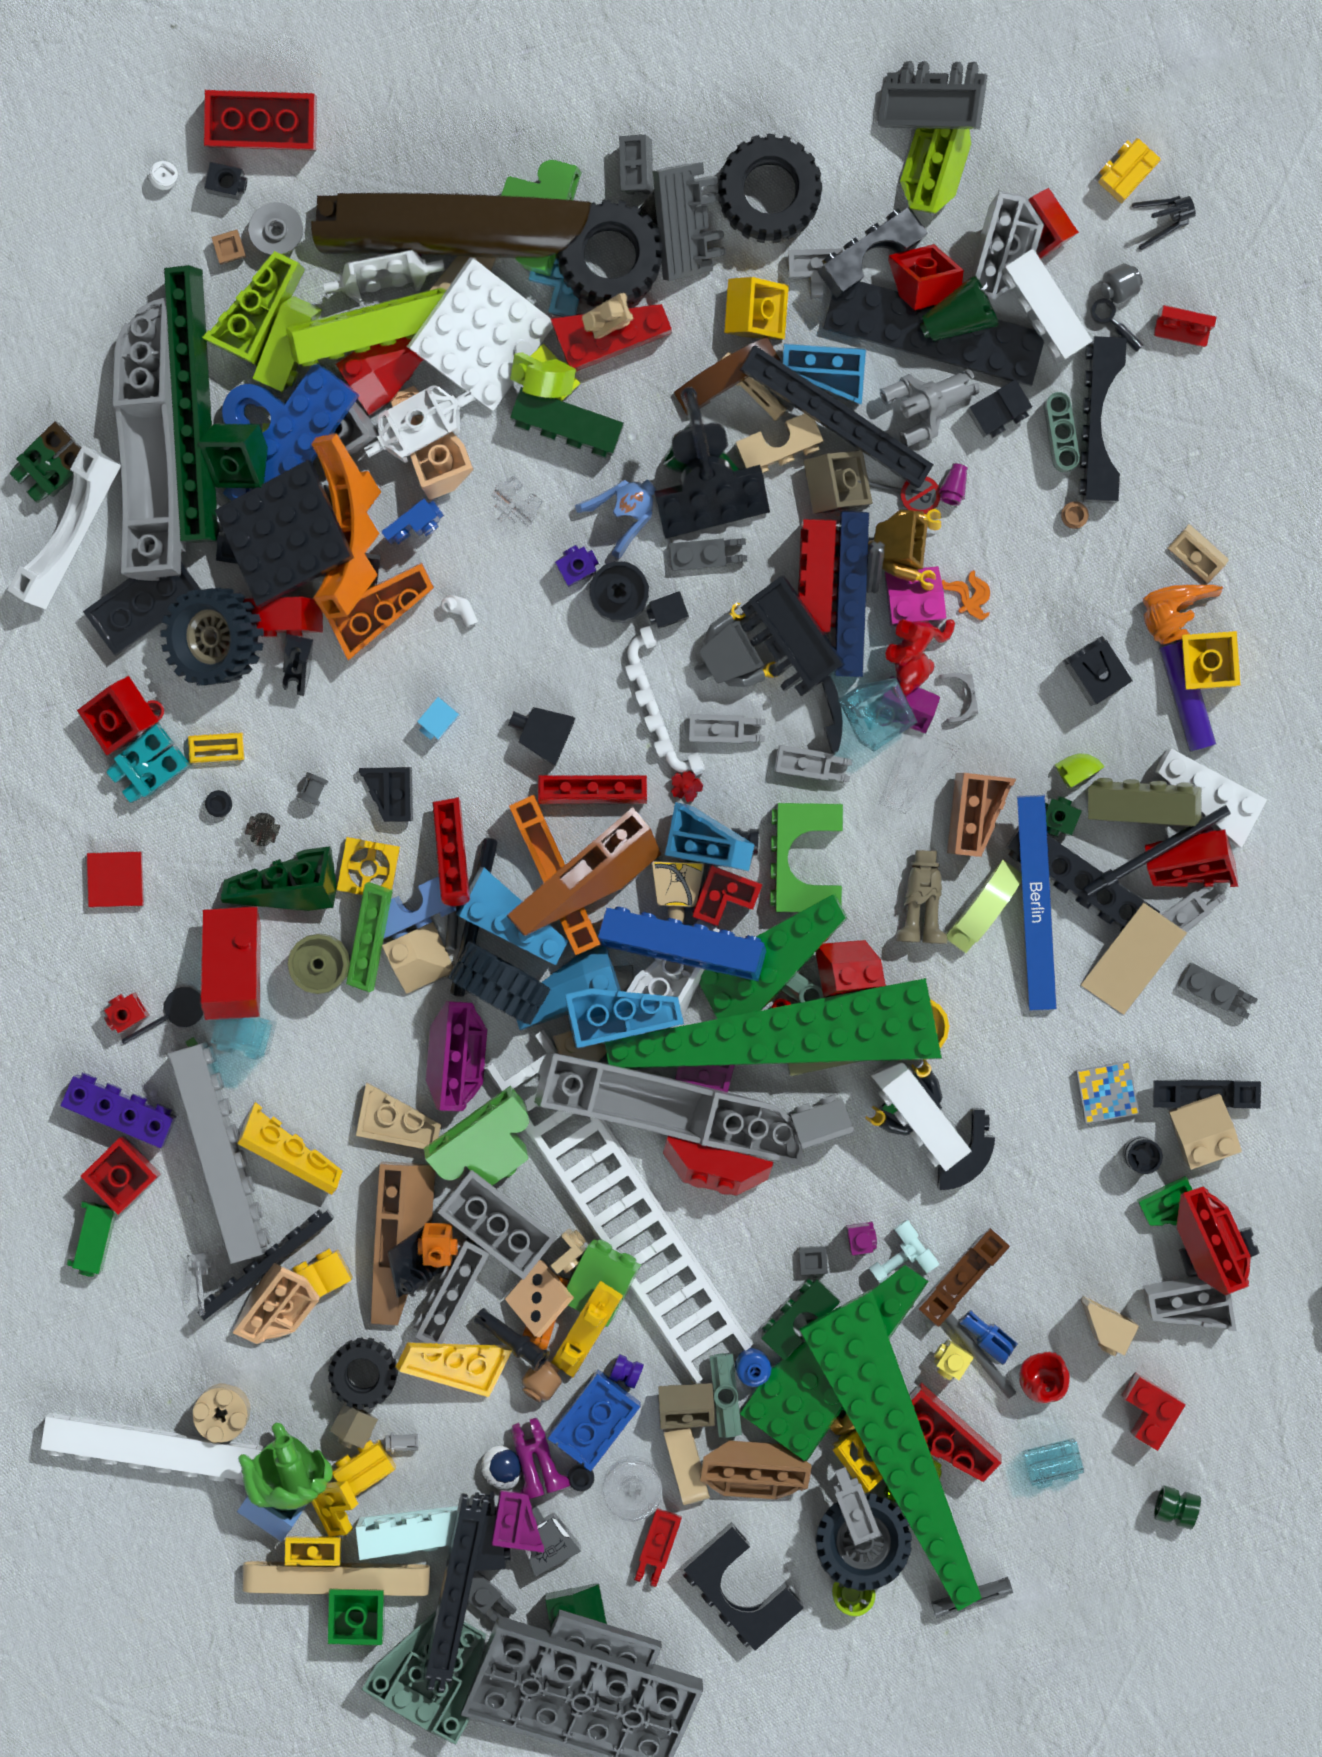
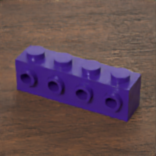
M82 1072L81 1076L76 1074L72 1077L60 1105L61 1107L158 1148L164 1147L177 1117L171 1114L172 1109L160 1104L153 1107L146 1104V1098L132 1093L131 1097L121 1093L122 1088L111 1083H107L106 1086L96 1082V1077Z

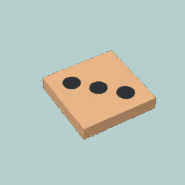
M539 1260L524 1280L521 1279L505 1300L533 1335L541 1337L574 1297L547 1264Z

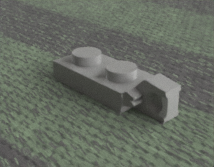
M845 1467L837 1469L835 1473L839 1485L834 1486L835 1496L854 1544L858 1545L880 1536L861 1484L858 1483L857 1478L850 1480Z

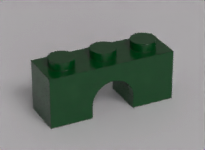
M817 1277L813 1280L809 1278L805 1280L798 1288L800 1291L798 1296L794 1300L788 1298L779 1308L781 1313L774 1320L770 1317L760 1328L763 1331L760 1334L761 1339L784 1361L803 1342L802 1337L793 1328L795 1318L804 1312L813 1313L820 1318L834 1310L841 1302Z

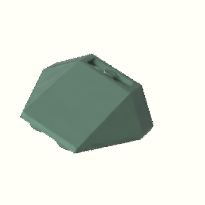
M435 1611L374 1666L361 1690L381 1705L427 1732L456 1745L470 1719L461 1716V1710L482 1657L486 1634L464 1622L451 1683L446 1682L443 1693L437 1692L438 1681H435L433 1691H427V1680L423 1678L436 1615Z

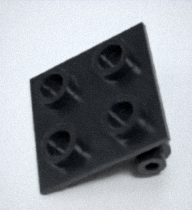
M424 1226L387 1252L398 1298L404 1294H413L417 1288L431 1281L433 1276L444 1271L445 1266L433 1267L431 1265H423V1255H418V1239L422 1238Z

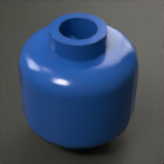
M750 1348L738 1355L735 1360V1370L743 1384L757 1387L763 1385L769 1379L771 1364L764 1352Z

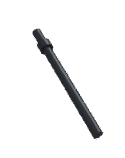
M1224 805L1202 818L1196 826L1186 827L1113 871L1111 869L1101 874V878L1084 887L1087 895L1090 897L1107 886L1111 888L1118 884V880L1229 816L1231 814L1230 810Z

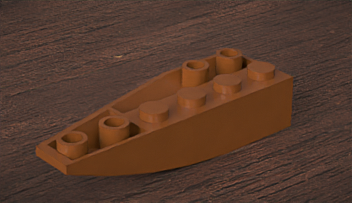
M632 807L513 909L507 917L523 936H526L622 889L661 855L651 828Z

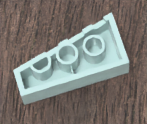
M458 1506L360 1517L356 1526L359 1560L394 1554H408L418 1550L434 1551L439 1549L438 1547L448 1545L450 1547Z

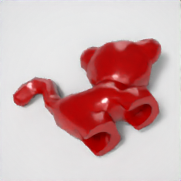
M904 619L898 622L896 635L903 640L897 645L890 644L885 655L888 661L895 663L896 677L899 680V694L901 696H908L914 689L920 687L928 679L929 675L933 673L935 664L923 652L932 638L938 643L950 640L955 629L953 619H948L945 622L943 632L929 622H911Z

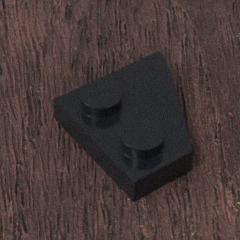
M412 767L359 768V773L364 778L370 790L369 793L373 801L376 802L384 822L413 821Z

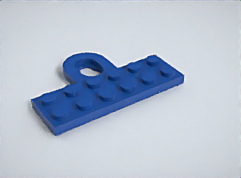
M318 362L311 366L286 404L259 385L243 384L235 387L228 393L223 403L222 415L225 424H250L244 415V409L248 404L264 407L269 412L271 417L270 426L265 432H262L268 446L265 483L306 460L313 463L317 454L311 443L316 437L333 434L360 395ZM226 488L223 494L232 501L254 488Z

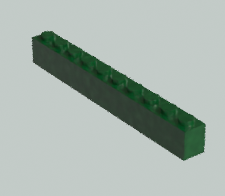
M190 265L164 268L180 541L189 543L217 541L218 519L215 512L217 509L216 487L198 443L212 427L207 341L202 338L206 334L203 269Z

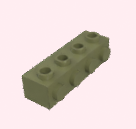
M1098 778L1088 787V819L1196 826L1201 820L1202 787H1193V784L1188 782L1166 785L1164 781H1152L1150 784H1144L1136 779L1113 782L1111 778Z

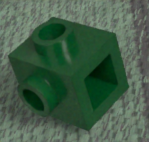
M1057 796L1056 800L1048 799V802L1045 803L1047 833L1057 837L1060 833L1072 836L1082 810L1072 807V801ZM1057 811L1061 814V818L1059 821L1055 819V813Z

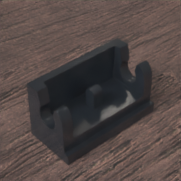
M286 634L283 672L285 674L282 681L284 690L288 688L290 681H296L298 683L297 695H305L311 674L313 639Z

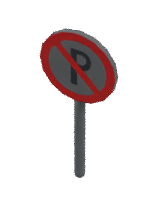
M930 477L925 478L920 488L914 487L907 481L903 484L902 488L869 481V486L872 488L901 494V501L907 510L923 511L924 514H927L930 510L935 509L940 502L939 486Z

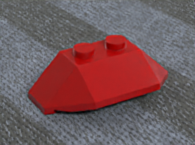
M669 1135L663 1149V1155L682 1183L690 1184L696 1188L717 1191L724 1195L737 1196L767 1181L773 1166V1162L705 1146Z
M1204 1186L1181 1194L1177 1230L1199 1279L1224 1295H1229L1249 1287L1248 1277L1251 1256L1229 1207L1216 1196L1209 1193L1208 1189Z

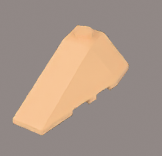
M412 386L397 392V396L391 402L392 406L394 407L418 394L419 391ZM414 416L411 419V424L419 425L422 423L424 416ZM453 432L410 454L420 485L429 501L455 491L474 470L465 445Z

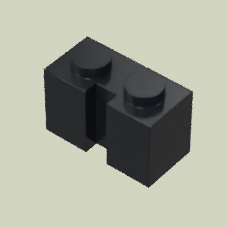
M1015 379L970 406L967 412L983 438L989 434L994 438L1006 431L1004 425L1011 421L1017 424L1029 417L1027 411L1032 408V405Z

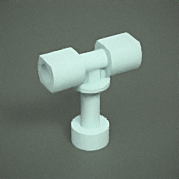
M905 1220L894 1228L904 1242L900 1245L902 1251L882 1265L877 1261L869 1269L881 1284L889 1278L887 1274L908 1259L912 1263L917 1260L926 1274L937 1267L939 1262L928 1248H924L917 1238L919 1236L910 1222Z

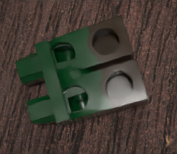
M54 421L23 454L21 453L16 458L18 463L10 471V475L19 484H22L28 477L32 476L37 483L27 493L36 503H39L48 496L54 497L60 490L74 479V472L70 469L82 447L75 443V439L60 423Z

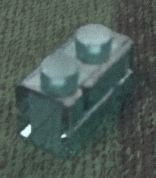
M1074 1438L1022 1451L1029 1482L1032 1486L1037 1485L1038 1489L1050 1487L1053 1485L1052 1481L1062 1478L1063 1482L1079 1479L1078 1474L1084 1473L1078 1444Z

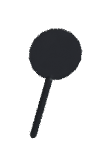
M190 987L174 989L165 1000L164 1011L166 1015L122 1039V1043H128L168 1019L179 1027L195 1025L204 1014L201 1005V995Z

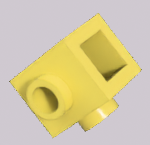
M948 1339L945 1344L941 1343L934 1354L936 1358L934 1363L939 1367L937 1372L950 1381L953 1377L960 1380L974 1357L970 1352Z

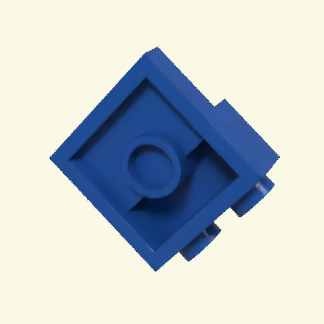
M424 498L381 531V533L391 545L394 542L399 545L411 536L409 531L412 528L419 537L422 534L426 537L439 528L437 523L444 515L433 500L428 504Z

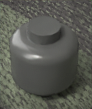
M1126 263L1120 264L1103 274L1100 286L1101 292L1106 299H1110L1117 304L1123 303L1139 294L1143 284L1142 276L1136 267Z

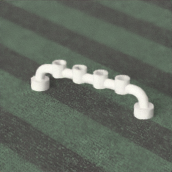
M650 625L641 628V635L635 637L628 646L627 654L630 665L625 666L630 681L636 680L640 690L636 691L635 695L640 707L645 705L647 707L649 716L644 717L650 732L656 731L659 741L654 742L656 751L660 758L665 756L670 767L677 772L683 773L691 770L696 776L705 773L706 770L699 752L689 755L688 762H681L676 756L654 693L638 656V650L641 646L646 645L647 649L657 646L658 643Z

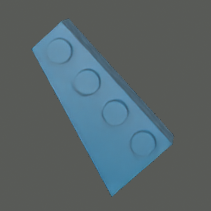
M480 866L469 887L470 901L460 905L456 915L556 965L568 941L550 925L523 936L507 917L523 901L489 871Z

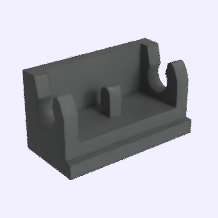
M646 134L619 136L621 191L629 195H634V192H643L646 195L653 194L652 139Z

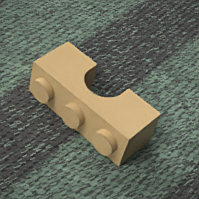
M805 413L787 420L785 426L789 434V440L781 447L769 446L761 432L736 441L735 447L744 468L760 465L762 472L766 473L769 471L768 466L778 462L779 466H783L794 461L793 456L801 452L807 456L819 451L818 445L823 443V438L816 421Z

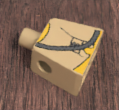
M652 862L657 905L668 906V918L684 922L685 906L696 907L704 863Z

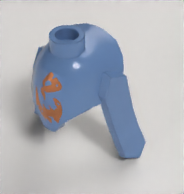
M648 479L643 483L623 480L601 494L576 504L575 508L577 513L594 511L616 494L617 503L613 511L615 517L628 515L638 520L617 541L616 547L612 551V556L619 559L623 556L634 537L651 519L653 510L652 496L655 494L654 491L657 490Z

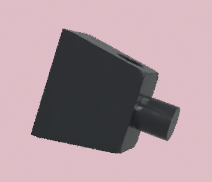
M533 707L529 717L514 711L508 726L522 732L518 741L520 744L556 766L576 718Z

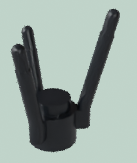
M1176 196L1169 199L1132 203L1133 208L1169 205L1168 209L1152 213L1151 217L1157 218L1170 214L1173 221L1177 220L1176 223L1139 245L1140 250L1152 245L1179 227L1189 224L1188 219L1196 216L1195 206L1190 196L1184 198Z

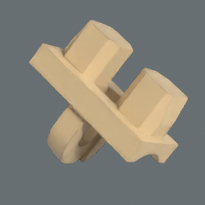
M620 293L582 315L585 330L593 331L595 338H602L616 329L627 326L633 320V316L627 308L626 293Z

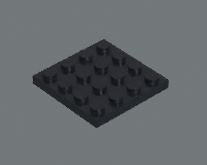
M309 460L265 482L261 488L256 487L215 510L257 607L262 608L354 558L316 470Z

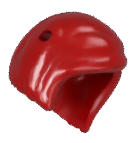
M1050 1351L1030 1355L1021 1364L1019 1372L1020 1386L1025 1395L1032 1401L1045 1404L1059 1401L1066 1395L1070 1376L1065 1361L1060 1355Z

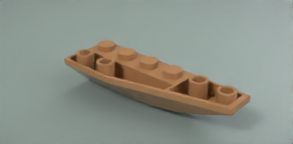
M386 1161L380 1163L371 1324H399L408 1294H404L399 1298L396 1296L387 1252L423 1227L425 1223H431L435 1170L430 1164Z

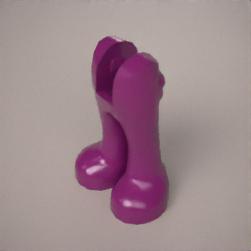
M538 1418L529 1419L534 1438L525 1440V1435L519 1422L512 1425L513 1442L522 1466L525 1481L520 1492L527 1493L529 1499L545 1494L534 1465L533 1452L537 1454L547 1493L570 1486L567 1476L559 1474L555 1468L546 1434Z

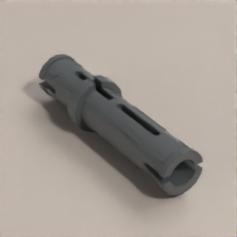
M1008 1576L978 1586L982 1598L961 1609L959 1612H964L966 1608L1012 1594L1013 1589ZM950 1596L931 1601L936 1619L958 1611Z

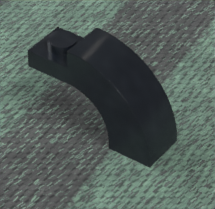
M972 1108L971 1139L968 1145L971 1152L947 1171L940 1164L938 1165L937 1188L939 1190L955 1189L969 1183L988 1164L993 1153L995 1137L993 1135H984L985 1131H989L990 1116L985 1114V1109Z

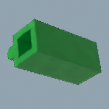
M82 1201L80 1207L86 1209L75 1258L74 1260L67 1259L66 1265L78 1269V1274L94 1277L95 1274H100L103 1271L117 1213L110 1206Z

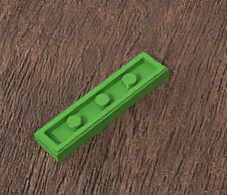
M371 882L364 884L346 981L347 985L369 993L375 987L393 892L391 889Z

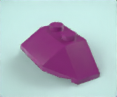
M446 1001L430 1025L426 1083L437 1110L464 1111L467 1107L466 1104L483 1085L488 1030L471 1002Z

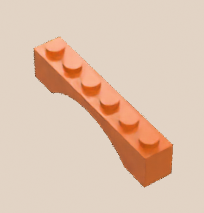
M532 795L509 805V808L545 883L565 866V862L536 797ZM585 907L560 919L575 955L601 944Z

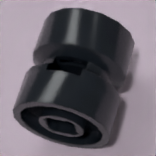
M1133 1137L1127 1141L1123 1148L1124 1162L1139 1174L1153 1173L1162 1163L1163 1154L1161 1148L1147 1137Z

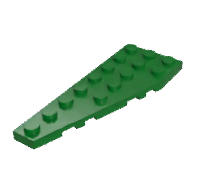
M906 1265L872 1290L889 1340L929 1282ZM805 1342L794 1350L785 1361L781 1360L771 1368L769 1379L763 1385L758 1386L740 1415L801 1459L808 1461L842 1411L843 1406L810 1347Z

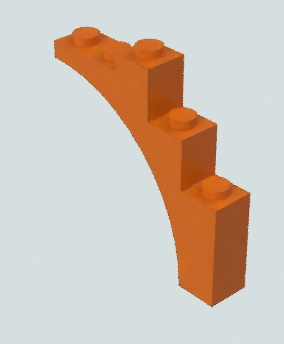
M337 433L316 437L311 443L328 481L333 511L354 556L348 562L327 572L318 592L314 596L315 601L327 619L348 616L377 577V573L366 557L365 552L380 534L367 511L381 494V491L369 471H359Z

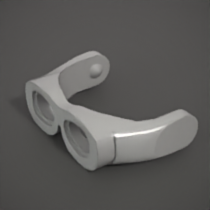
M954 672L939 675V679L945 680L950 677H956L963 680L968 685L972 695L968 711L960 717L946 719L947 723L963 721L973 714H979L972 674L966 675Z

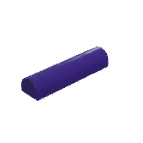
M1182 641L1159 648L1189 752L1215 745L1216 740L1201 689L1185 690Z

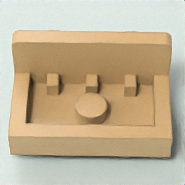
M570 1228L561 1236L571 1248L551 1265L557 1274L562 1270L567 1274L580 1262L578 1256L586 1250L584 1243H586L585 1238L578 1230L572 1231Z

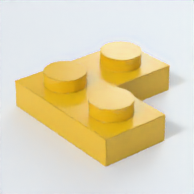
M347 1481L327 1483L325 1491L319 1494L311 1503L329 1536L347 1535L353 1527L345 1511L353 1510L359 1503Z

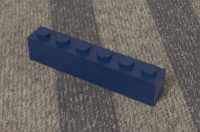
M840 511L835 650L845 665L834 673L835 676L863 677L869 512Z

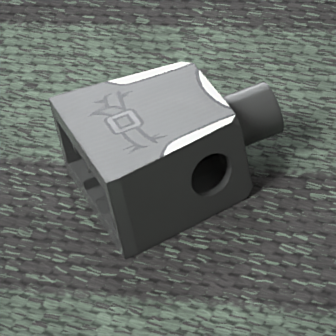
M536 1505L532 1507V1512L544 1546V1553L526 1550L534 1575L538 1576L581 1552V1545L555 1513L543 1518Z

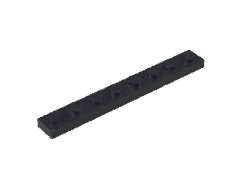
M756 345L752 346L741 364L740 371L914 487H921L934 464Z

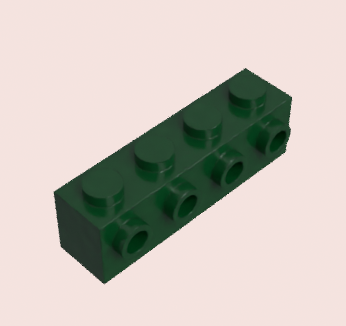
M520 387L510 416V420L515 422L514 427L527 432L530 431V428L541 431L540 436L553 441H555L556 437L566 440V445L580 450L582 446L592 449L591 454L602 458H607V455L614 456L624 427V422L558 399L523 392V387Z

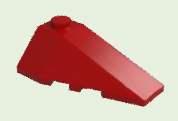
M402 337L396 339V343L381 346L380 343L371 345L370 350L359 353L353 352L336 363L349 386L360 395L358 399L369 416L393 401L400 388L406 381H409L413 376V372L424 360L407 347L412 339Z

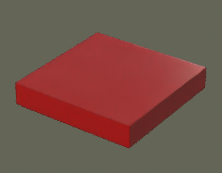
M142 851L87 853L88 907L144 906Z

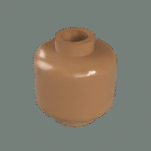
M546 1361L541 1369L535 1372L531 1369V1365L522 1378V1385L524 1386L522 1391L536 1402L540 1403L541 1400L549 1401L562 1383L560 1376L557 1374L559 1368Z

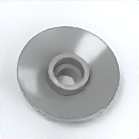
M273 202L263 205L255 211L249 222V236L253 245L267 255H272L274 251L282 255L291 252L297 247L303 235V223L299 214L294 208L284 203ZM274 229L282 230L279 236L272 234Z

